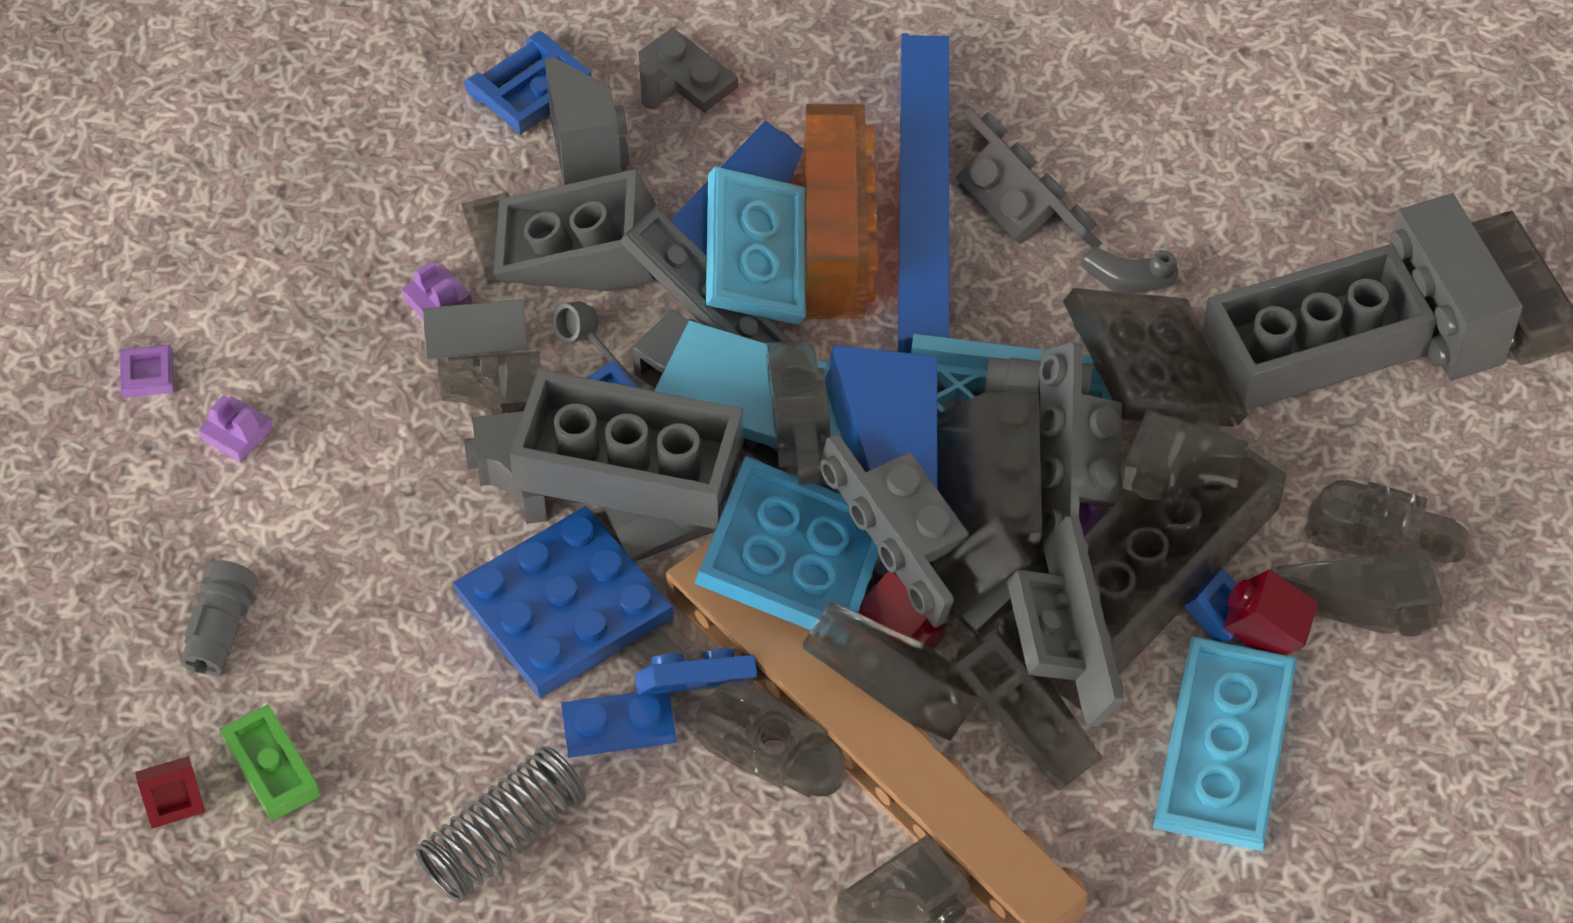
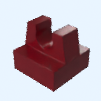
M189 756L135 772L151 829L206 813Z

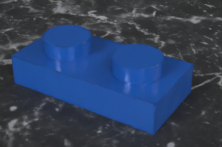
M733 648L707 651L702 653L703 660L684 661L683 653L658 655L651 658L652 664L635 674L637 694L639 696L740 686L757 677L754 655L735 657Z
M637 692L561 702L568 758L676 743L669 693L638 696Z

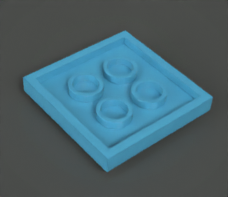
M745 456L694 584L846 644L879 554L878 547L868 532L859 529L850 515L849 505L841 494Z

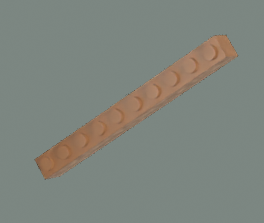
M712 538L666 572L668 598L720 649L733 648L735 657L754 655L757 677L751 680L999 923H1078L1084 917L1088 893L1079 876L1067 867L1061 868L1047 855L1043 843L1033 832L1027 829L1022 831L1008 818L1005 807L993 794L988 792L983 794L969 780L967 771L957 759L952 756L945 757L932 745L928 733L918 722L914 720L908 722L894 708L893 701L884 689L878 685L871 686L858 674L854 662L842 650L834 651L822 639L821 634L694 584Z

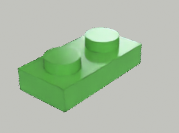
M269 704L219 729L225 745L271 822L320 797L317 783Z

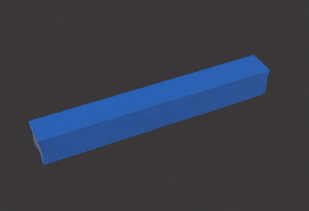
M902 33L900 58L897 352L911 353L913 334L949 338V36H922Z

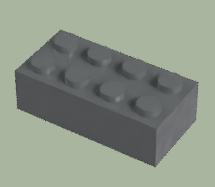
M1389 244L1210 297L1207 301L1202 336L1242 411H1246L1427 356L1437 319L1393 244Z
M538 369L509 453L514 489L716 529L727 503L744 445L743 408Z

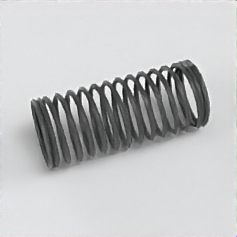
M541 745L534 751V755L526 757V763L520 762L516 770H510L507 773V778L501 777L498 780V786L491 785L488 788V794L481 793L479 801H471L469 809L463 808L460 811V817L453 816L450 819V825L443 824L440 832H433L431 834V840H423L420 845L418 844L415 850L416 856L429 878L446 892L447 897L453 901L462 902L468 897V893L474 892L473 883L481 886L484 884L482 875L491 878L493 876L492 867L501 870L503 868L502 860L506 862L512 861L513 856L511 852L521 854V844L530 846L531 837L537 839L541 837L540 829L549 831L550 821L558 823L560 821L559 814L566 816L569 814L568 806L577 808L586 800L585 787L576 771L563 756L553 748ZM544 755L548 757L556 766H558V768L567 777L569 782L551 763L545 760ZM532 759H535L538 768L530 764ZM522 767H526L529 776L521 772ZM534 773L543 779L553 790L563 805L564 810L552 802L540 786ZM513 774L517 775L520 784L511 779ZM524 780L543 797L555 818L542 809L529 791ZM504 782H507L510 792L502 787ZM556 784L560 785L568 793V796L564 795L556 787ZM515 788L533 804L545 825L532 816ZM494 790H498L501 800L493 795ZM506 796L525 814L536 833L525 827L509 804ZM485 797L489 798L492 808L483 803ZM496 804L505 810L515 821L525 836L526 841L516 835L510 828ZM475 805L480 807L483 817L474 811ZM465 813L470 814L473 824L464 819ZM488 813L503 826L517 849L507 843L499 834ZM478 820L496 837L507 856L494 847ZM455 821L461 823L464 832L455 827ZM446 829L451 830L455 841L449 836L445 835ZM470 830L484 842L498 864L483 853ZM437 836L442 839L446 850L436 843L435 838ZM460 837L476 852L488 872L478 866L471 858ZM451 846L468 862L478 879L469 874L461 865ZM428 855L440 865L456 889L452 888L443 879ZM438 879L443 881L450 888L451 892H448L439 883Z

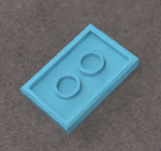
M716 166L708 174L707 306L797 325L806 318V187Z

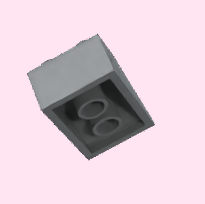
M633 169L500 199L493 271L495 279L501 282L611 291L653 282L654 276L619 242L634 225L657 206L638 171Z

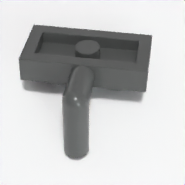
M673 27L639 51V62L641 63L639 66L641 102L647 108H655L675 92H678L705 113L738 88L737 76Z

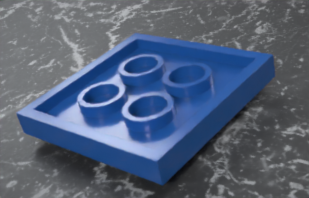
M587 506L453 582L457 595L539 699L674 619L672 605Z

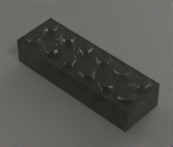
M1204 417L1084 536L1088 544V555L1095 584L1098 586L1100 593L1099 600L1106 628L1111 636V648L1118 676L1185 608V603L1208 576L1223 568L1280 508L1287 474ZM1012 608L1004 616L1000 650L1027 670ZM1036 676L1082 710L1075 680Z

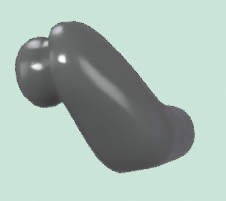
M1095 246L1089 250L1081 263L1083 269L1114 292L1123 294L1149 292L1169 287L1175 282L1179 273L1176 257L1166 250L1155 252V257L1132 260L1115 256Z

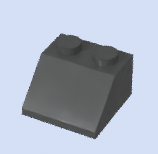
M555 57L545 58L550 119L563 184L567 185L622 172L621 166L630 164L625 136L619 137V135L627 134V123L623 105L614 106L609 85Z

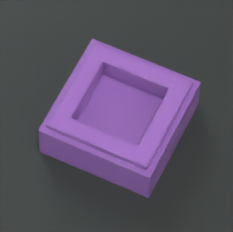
M171 344L120 349V377L123 398L174 393L173 350Z

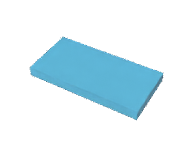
M690 320L654 390L656 392L743 408L744 438L819 462L821 461L827 438L835 434H839L842 438L825 384L827 362Z
M1191 636L1153 824L1154 829L1263 851L1297 657Z

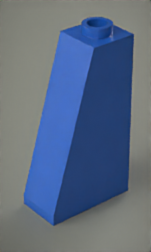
M765 120L720 168L790 183L804 149L795 143L788 134L779 131ZM708 181L671 219L706 256Z
M834 345L825 370V384L842 439L864 471L868 472L911 452L937 488V356Z

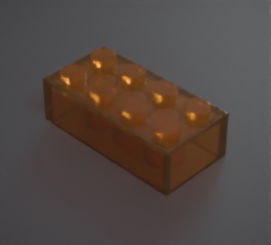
M806 104L803 151V187H806L807 278L805 319H865L866 301H875L876 273L870 271L878 270V241H875L874 232L868 231H876L877 201H873V194H867V192H875L876 163L872 162V156H866V154H874L875 126L874 124H865V104Z

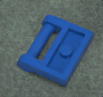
M537 31L526 39L525 46L484 74L475 73L465 80L464 84L468 94L480 104L484 103L521 135L550 115L545 58L555 57L591 76V72L545 33ZM539 59L538 62H536L535 64H533L532 66H530L528 69H526L525 71H523L522 73H520L519 75H517L516 77H514L513 79H511L509 82H507L506 84H504L503 86H501L500 88H498V86H500L501 84H503L504 82H506L508 79H510L511 77H513L514 75H516L517 73H519L520 71H522L524 68H526L527 66H529L530 64H532L533 62H535L536 60Z

